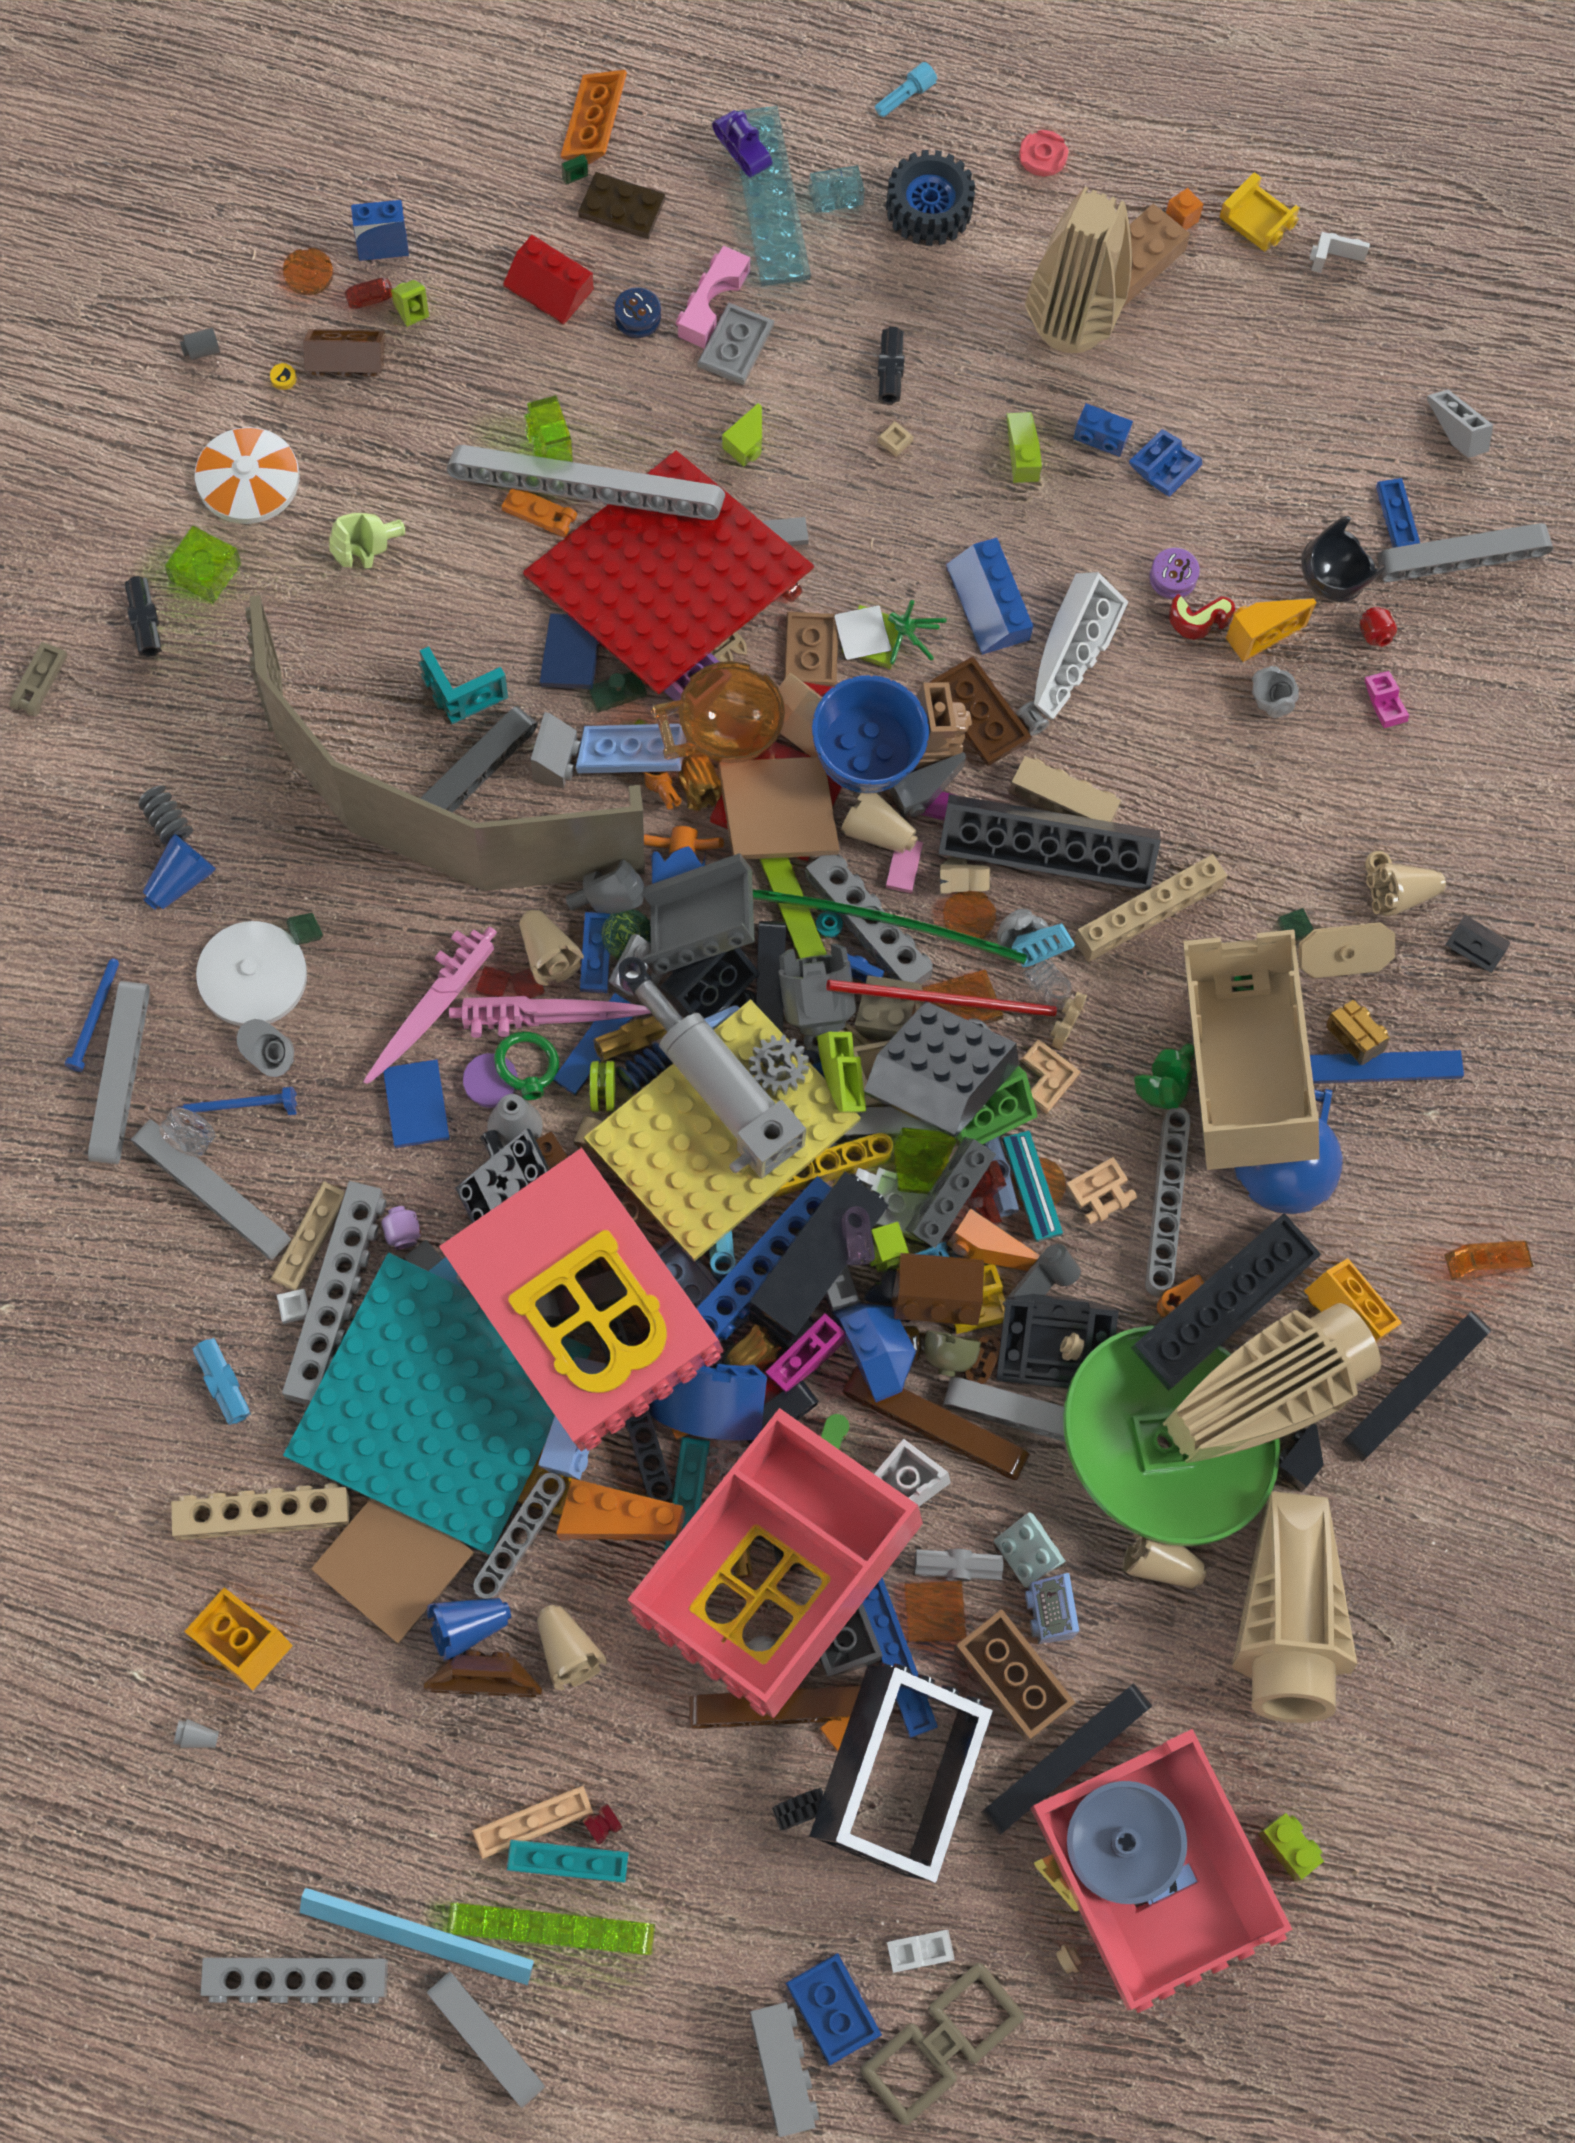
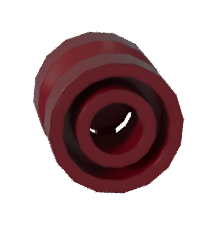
M607 1803L599 1808L598 1816L589 1815L582 1820L598 1845L606 1841L609 1831L617 1833L623 1829V1826Z

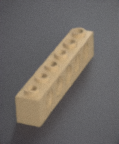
M1212 854L1079 928L1074 942L1086 960L1090 962L1223 887L1228 875Z
M339 1483L326 1484L324 1489L313 1490L312 1486L295 1487V1491L284 1492L282 1488L267 1489L266 1494H255V1491L237 1492V1496L226 1497L225 1493L209 1494L207 1499H197V1496L187 1495L179 1497V1501H171L172 1536L176 1541L347 1527L350 1523L349 1491ZM317 1500H324L327 1502L326 1508L320 1513L313 1512V1503ZM287 1503H297L298 1507L294 1514H283V1508ZM267 1505L268 1512L264 1517L258 1518L254 1516L256 1507ZM229 1508H239V1515L235 1519H225V1513ZM204 1509L210 1511V1517L207 1521L202 1523L196 1521L199 1511Z

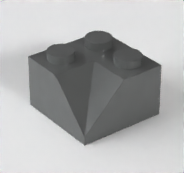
M863 1603L819 1658L827 1677L855 1671L881 1661L883 1657Z

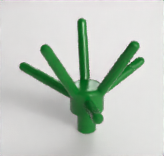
M914 600L909 601L905 614L900 616L892 612L888 617V621L895 625L898 635L890 664L893 665L895 663L903 635L907 636L913 645H917L930 661L934 660L933 655L915 636L914 631L916 628L939 629L940 625L937 623H946L947 619L910 618L915 603Z

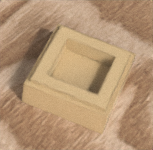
M894 421L878 437L877 442L897 457L913 442L914 436Z

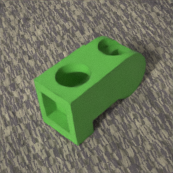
M833 1414L827 1418L821 1437L837 1449H840L841 1442L847 1437L849 1432L847 1418L841 1414Z

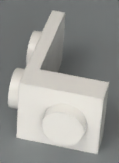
M1322 232L1318 245H1313L1309 260L1313 261L1311 271L1321 273L1327 253L1365 261L1370 244L1359 239H1349L1334 233Z

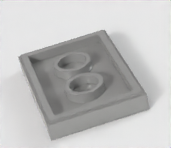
M728 302L698 360V367L744 385L774 326V320Z

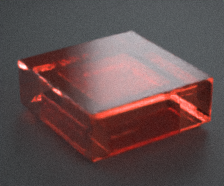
M484 966L476 993L487 997H504L511 977L510 973Z
M531 968L509 976L516 996H526L531 999L545 993L543 985L538 984L534 979Z

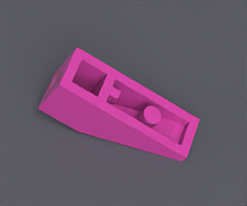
M824 1314L766 1371V1375L783 1391L788 1392L822 1365L845 1343V1331Z

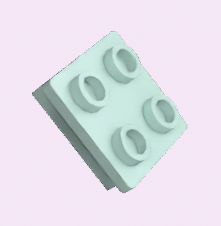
M1030 1512L994 1539V1543L1025 1588L1065 1562L1041 1523Z

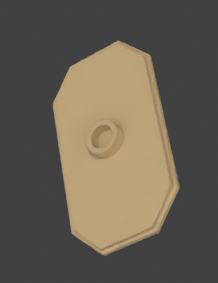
M1381 922L1314 929L1299 943V968L1312 978L1379 972L1395 958V933Z

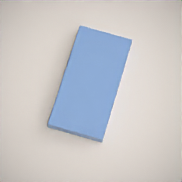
M686 723L584 726L576 770L578 773L680 771L688 727Z

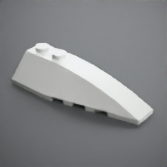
M1099 572L1075 574L1047 639L1036 684L1034 705L1049 719L1055 718L1070 698V691L1074 686H1079L1084 679L1082 675L1088 668L1094 666L1097 662L1095 658L1100 651H1105L1109 646L1128 604V601Z

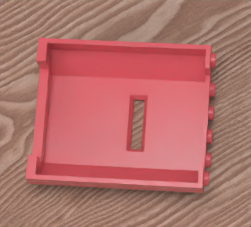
M1193 1729L1031 1807V1811L1127 2011L1135 2008L1137 2013H1140L1154 2006L1151 2001L1152 1999L1158 1997L1161 2001L1176 1993L1174 1987L1182 1983L1189 1987L1203 1980L1200 1974L1210 1969L1215 1974L1229 1967L1227 1961L1236 1956L1241 1961L1255 1954L1253 1948L1260 1944L1269 1942L1272 1947L1286 1940L1285 1933L1292 1930ZM1118 1781H1133L1148 1785L1161 1792L1172 1802L1179 1812L1186 1830L1187 1853L1184 1865L1189 1863L1197 1882L1150 1905L1146 1903L1137 1908L1135 1904H1118L1107 1901L1091 1892L1074 1872L1067 1851L1068 1827L1077 1806L1095 1789Z

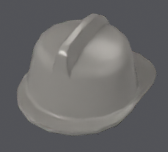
M260 1019L246 1021L239 1028L237 1033L239 1051L262 1073L270 1077H278L284 1075L289 1070L291 1064L295 1061V1050L293 1043L287 1036L280 1033L268 1022Z

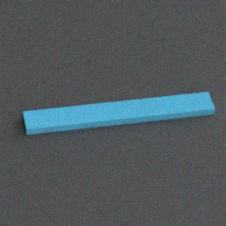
M305 1888L302 1894L300 1913L518 1983L525 1985L529 1983L534 1963L531 1959Z

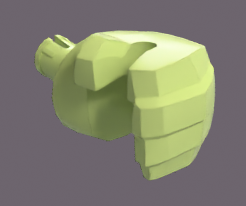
M351 513L338 517L332 526L329 551L343 567H352V555H356L360 558L364 568H372L374 555L386 551L387 540L405 535L404 524L400 519L383 524L378 516L368 513Z

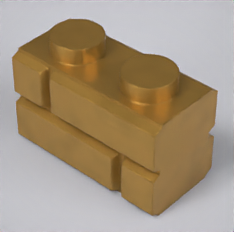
M1355 1000L1350 1001L1329 1015L1326 1028L1360 1065H1364L1373 1057H1377L1386 1050L1390 1039L1387 1030L1382 1025H1377L1371 1019L1368 1009L1364 1006H1359Z

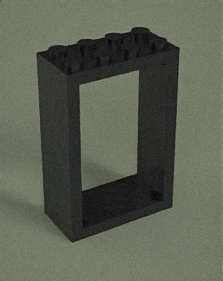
M880 1663L879 1666H867L809 1837L907 1878L936 1883L993 1710L982 1706L983 1701L978 1698L959 1696V1690L953 1687L943 1685L941 1688L934 1685L935 1680L921 1674H918V1677L909 1674L911 1669L896 1663L893 1666L886 1663ZM899 1687H903L957 1711L909 1858L850 1834Z

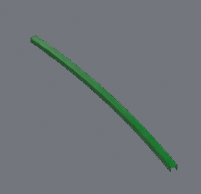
M753 889V900L796 905L865 918L944 938L1023 965L1027 960L1026 954L998 944L894 914L822 899Z

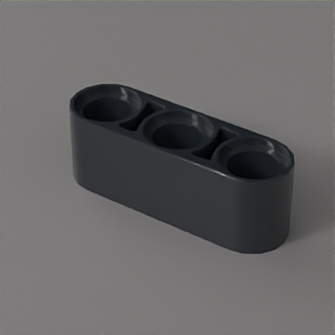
M803 1380L788 1392H781L764 1405L761 1431L779 1408L794 1419L799 1420L819 1404V1400ZM746 1440V1441H747V1442L749 1443V1445H750L754 1440Z

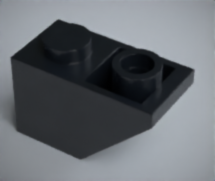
M1315 1423L1309 1425L1307 1429L1298 1430L1292 1438L1296 1442L1291 1450L1285 1447L1279 1456L1278 1474L1301 1492L1308 1487L1324 1465L1318 1427Z

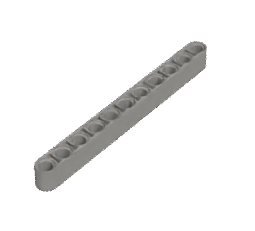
M458 445L454 448L446 469L451 477L458 480L705 520H714L719 516L725 498V492L716 485L467 445Z

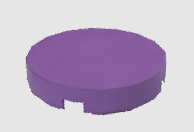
M486 1053L475 1057L467 1065L463 1073V1086L467 1096L484 1108H495L501 1098L508 1094H514L517 1090L506 1084L498 1075L494 1064V1053ZM505 1057L508 1070L518 1078L514 1065Z

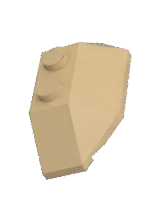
M789 673L774 693L778 732L809 756L818 757L813 743L812 723L816 707L822 701V697L792 673Z

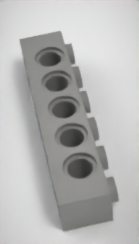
M840 854L822 855L806 867L805 878L824 900L885 912L881 908L882 905L877 896L867 892L862 879L857 874L853 875L849 871L847 862ZM832 878H839L843 883L836 885L830 880ZM854 897L857 898L860 901V903L850 904L847 901V899ZM837 913L842 918L843 923L891 979L915 982L922 985L931 978L933 971L932 961L925 953L921 954L915 948L916 944L912 937L907 933L903 934L898 926L878 921L875 924H867L864 921L865 918ZM883 937H890L894 943L885 944L881 939ZM907 957L911 960V963L902 964L898 961V958Z
M203 1958L201 1996L209 1997L208 2003H227V1997H239V2003H257L258 1997H270L269 2003H288V1997H300V2003H318V1997H331L330 2003H349V1997H361V2003L377 2004L379 2003V1997H387L388 1960L352 1958ZM232 1972H238L241 1975L242 1981L238 1988L232 1990L227 1985V1978ZM269 1972L272 1976V1983L269 1988L262 1990L257 1985V1978L261 1973ZM293 1972H299L303 1978L302 1985L296 1990L290 1989L287 1984L288 1977ZM324 1972H329L333 1977V1984L327 1990H322L318 1986V1978ZM355 1972L361 1973L364 1979L363 1985L358 1990H352L348 1986V1978Z

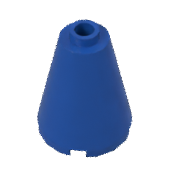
M175 834L168 842L143 890V893L146 895L143 900L155 910L158 907L164 910L213 874L216 868Z
M500 1598L429 1604L427 1606L428 1619H434L433 1627L430 1628L440 1657L444 1656L443 1661L451 1660L454 1656L461 1654L506 1627L508 1619H511L508 1603H502Z

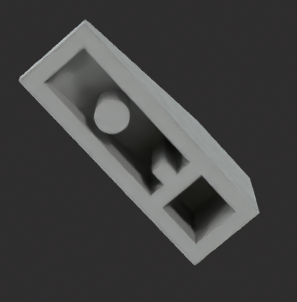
M1444 390L1427 396L1428 403L1456 449L1468 458L1489 452L1493 424L1450 390Z

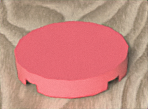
M1038 130L1037 133L1026 135L1021 142L1019 151L1020 162L1027 171L1034 175L1052 176L1060 172L1066 165L1069 152L1068 147H1066L1064 139L1055 132Z

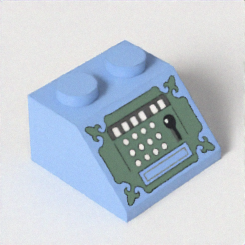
M1069 1573L1032 1582L1028 1587L1029 1591H1025L1027 1608H1032L1034 1617L1033 1620H1030L1032 1637H1037L1038 1644L1073 1639L1079 1632Z

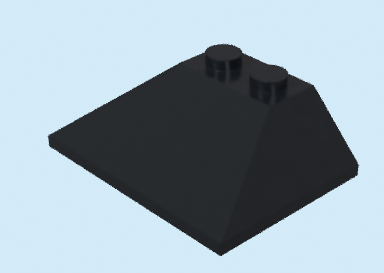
M1039 1294L1006 1298L996 1381L1069 1388L1074 1374L1084 1359L1097 1346L1116 1335L1119 1310L1090 1300ZM1072 1333L1078 1334L1079 1338L1084 1340L1081 1355L1076 1361L1072 1359L1069 1361L1064 1360L1062 1352H1060L1063 1339L1066 1336L1069 1337Z

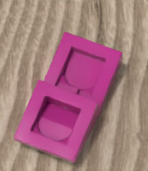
M1390 671L1365 677L1364 681L1370 700L1383 728L1408 722L1409 714L1399 698L1400 689Z

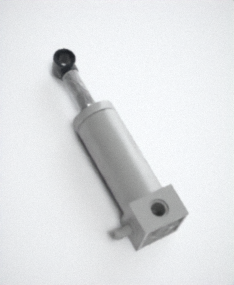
M636 957L624 959L618 968L621 987L628 992H632L633 995H637L665 1028L667 1034L660 1041L659 1047L737 1139V1151L741 1156L729 1164L732 1172L737 1173L749 1164L762 1179L805 1146L806 1128L781 1099L775 1104L699 1013H694L683 1019L652 983L653 979L646 972V966L642 960ZM630 971H636L639 973V976L628 978L626 974Z

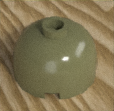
M928 1330L925 1336V1357L931 1365L939 1368L938 1374L954 1377L955 1372H965L976 1363L981 1341Z

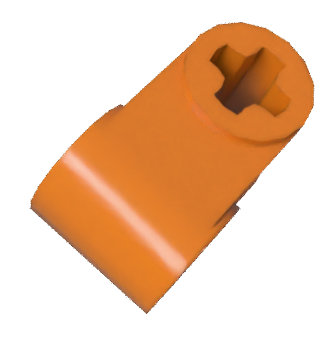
M1201 1275L1191 1277L1180 1285L1164 1292L1157 1302L1156 1309L1158 1314L1165 1318L1204 1283ZM1167 1302H1174L1176 1304V1307H1174L1173 1305L1168 1306Z

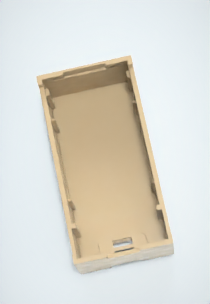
M1294 930L1257 933V939L1226 943H1221V937L1183 941L1207 1170L1319 1159V1119L1314 1093ZM1252 975L1253 980L1231 982V977ZM1254 986V990L1232 992V987Z

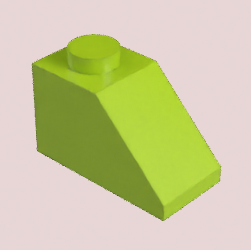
M411 280L391 289L393 304L407 327L429 317L426 289L423 284L416 280Z
M759 403L722 434V448L743 467L748 462L755 461L762 452V406Z

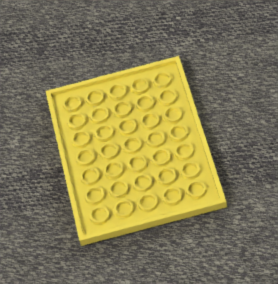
M751 999L714 1029L715 1033L748 1072L749 1068L753 1066L749 1064V1058L755 1056L753 1048L758 1047L761 1049L760 1041L762 1039L770 1043L771 1035L775 1036L776 1041H780L783 1035ZM792 1055L791 1063L795 1064V1068H797V1061ZM808 1061V1063L804 1064L809 1066L808 1074H803L805 1082L804 1084L797 1082L798 1088L796 1091L789 1087L787 1095H784L782 1090H777L775 1096L772 1095L771 1088L765 1091L775 1104L782 1099L805 1126V1146L762 1179L749 1164L739 1172L733 1173L729 1164L741 1156L737 1151V1139L678 1068L672 1064L584 1137V1141L693 1261H696L775 1194L783 1185L822 1154L823 1151L828 1149L855 1126L861 1117L856 1112H839L826 1080ZM761 1062V1070L766 1075L767 1068ZM780 1062L778 1065L774 1064V1067L778 1068L780 1065L784 1066V1063Z

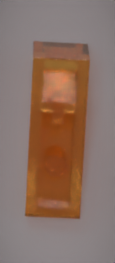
M1527 1241L1465 1244L1444 1254L1451 1281L1478 1279L1534 1267Z

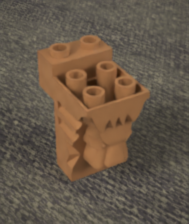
M949 682L923 683L916 697L921 703L920 705L923 706L927 716L929 738L926 751L914 769H922L962 753L964 733L972 725L971 714L966 710L965 705L961 702H952Z

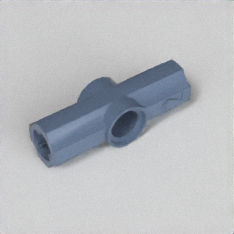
M998 1136L982 1144L996 1154L984 1173L983 1182L988 1188L995 1217L1002 1218L1017 1213L1019 1208L1010 1178V1167L1005 1160ZM993 1170L1000 1171L1004 1177L1000 1179L993 1178L990 1172Z

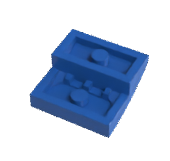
M1162 429L1129 460V464L1152 486L1170 497L1202 466V458L1183 448L1181 439Z

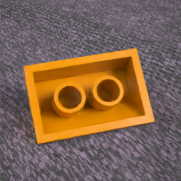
M1348 1258L1327 1270L1304 1290L1308 1295L1310 1303L1321 1312L1337 1303L1349 1306L1365 1322L1376 1343L1402 1324Z

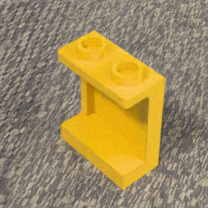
M1254 172L1223 203L1219 218L1266 252L1271 245L1276 246L1281 241L1283 233L1287 229L1291 231L1299 220L1297 215L1300 207L1295 205L1290 210L1259 187L1262 177Z

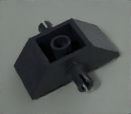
M525 1129L505 1147H503L496 1130L487 1131L480 1136L490 1158L455 1187L472 1223L550 1170L530 1129Z

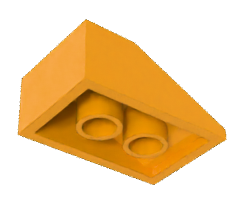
M1312 598L1256 602L1249 607L1244 605L1234 612L1226 640L1242 662L1306 627L1317 602Z
M225 1587L184 1631L252 1691L293 1646L276 1627Z

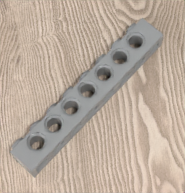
M353 1181L348 1182L282 1391L286 1400L305 1405L310 1404L334 1358L337 1346H340L346 1334L343 1326L345 1320H350L353 1313L354 1304H351L353 1294L359 1293L362 1278L359 1275L362 1267H367L370 1258V1251H367L370 1241H375L378 1225H376L378 1214L383 1215L386 1207V1199H384L382 1189ZM365 1210L368 1212V1216L364 1220L354 1219V1215L358 1211ZM352 1236L359 1237L360 1242L356 1246L350 1247L346 1245L348 1238ZM348 1262L352 1264L351 1269L346 1273L337 1271L342 1263ZM334 1289H342L344 1291L342 1297L336 1300L329 1298V1295ZM332 1315L335 1317L332 1325H321V1320L325 1316ZM325 1342L327 1347L323 1352L315 1353L312 1351L316 1343ZM314 1368L319 1371L318 1376L313 1380H306L304 1378L305 1372L309 1369Z

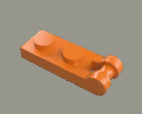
M511 488L502 504V511L561 537L567 536L570 530V523H573L578 516L577 512L572 508L562 507L526 490ZM556 517L561 518L560 522H555L554 519Z

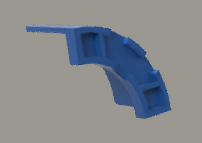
M718 1364L717 1369L702 1366L696 1371L697 1375L692 1380L684 1384L681 1381L672 1388L673 1392L662 1400L657 1398L648 1404L650 1415L654 1419L675 1430L712 1439L754 1440L762 1428L767 1376L755 1365L736 1366Z

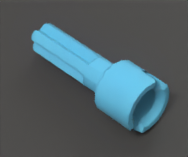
M922 62L907 74L906 82L875 105L877 114L885 117L913 94H923L933 86L938 79L933 68L928 63Z

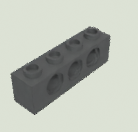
M965 1137L905 1230L925 1244L936 1248L996 1154L975 1139Z

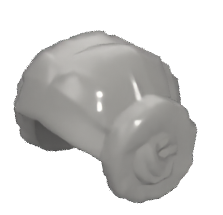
M1269 666L1258 670L1252 677L1254 683L1252 694L1258 704V708L1266 711L1272 718H1279L1291 713L1295 707V702L1299 698V689L1294 677L1289 672L1280 670L1276 666Z

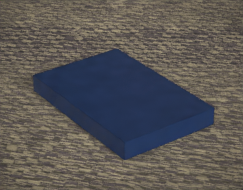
M550 614L539 683L541 687L593 689L599 642L568 614Z

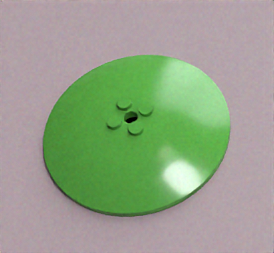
M1154 1326L1138 1327L1118 1333L1097 1346L1084 1359L1074 1374L1067 1391L1063 1414L1064 1436L1070 1461L1080 1482L1096 1504L1113 1520L1126 1529L1155 1542L1177 1546H1198L1219 1541L1236 1533L1260 1512L1273 1490L1279 1468V1438L1236 1453L1186 1463L1185 1460L1189 1455H1182L1180 1453V1448L1178 1445H1175L1172 1436L1167 1432V1425L1165 1427L1163 1425V1422L1215 1368L1226 1360L1231 1353L1219 1346L1168 1391L1131 1349ZM1158 1436L1167 1439L1169 1443L1168 1449L1162 1448L1158 1444Z

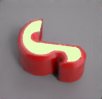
M1177 594L1173 598L1169 609V620L1173 628L1184 638L1192 640L1201 639L1209 634L1214 623L1218 624L1219 629H1224L1230 624L1235 611V604L1230 598L1220 596L1193 613L1181 595Z

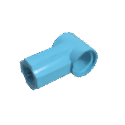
M732 1230L709 1249L711 1274L719 1283L736 1266ZM720 1263H727L731 1266L727 1271H719L716 1268Z

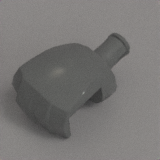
M621 859L617 869L606 875H602L601 872L597 871L585 874L583 877V889L567 894L566 902L572 911L590 903L600 913L613 914L639 907L643 903L644 883L631 864Z

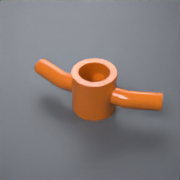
M687 826L672 828L671 838L644 834V845L669 848V856L673 852L687 846L693 850L694 854L696 850L723 848L724 840L722 837L697 839L698 831Z

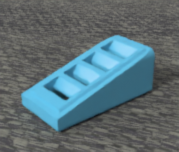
M1061 923L1017 936L1012 945V950L1027 955L1024 965H1021L1022 967H1028L1073 948L1075 944ZM1053 935H1056V936H1057V938H1058V940L1060 941V943H1057V942H1056V940L1054 939Z

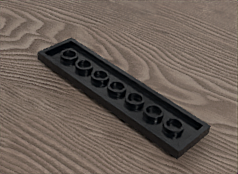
M1283 1213L1137 1341L1131 1349L1169 1391L1322 1254L1290 1218Z

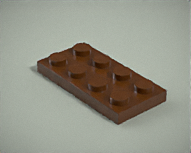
M974 656L930 681V683L949 682L952 702L963 703L966 710L970 712L972 725L964 734L987 767L1031 741L1032 736Z

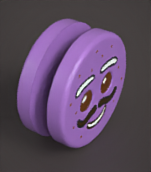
M1168 548L1161 551L1155 557L1149 575L1152 588L1162 597L1173 599L1177 594H1180L1184 598L1194 590L1200 568L1197 559L1190 552L1181 548Z

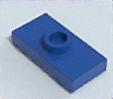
M847 954L853 978L866 983L868 975L883 978V970L870 965L861 956L855 955L853 957Z

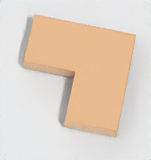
M1037 1039L1020 1061L1041 1077L1031 1089L1035 1106L1046 1114L1050 1112L1081 1073L1080 1070L1039 1039Z

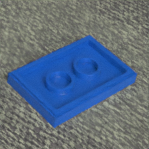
M438 1060L392 1066L384 1070L394 1147L402 1148L450 1140Z
M838 1953L785 1983L829 2066L882 2036Z

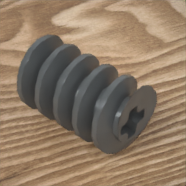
M160 785L147 790L139 799L138 806L143 811L144 816L149 819L151 827L154 828L162 844L167 845L175 834L182 840H185L194 830L192 826H186L188 820L182 817L183 812L181 809H176L178 806L176 801H170L172 795L169 792H165L166 786Z

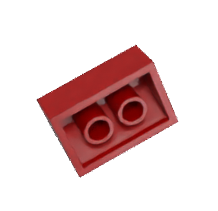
M533 234L516 252L503 282L504 287L562 324L569 320L594 290L593 272Z

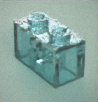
M858 165L810 173L809 191L815 213L831 212L835 209L855 208L863 205L865 189Z

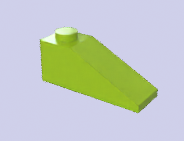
M1032 412L1007 413L1006 419L1013 483L1039 482L1042 462L1040 444Z

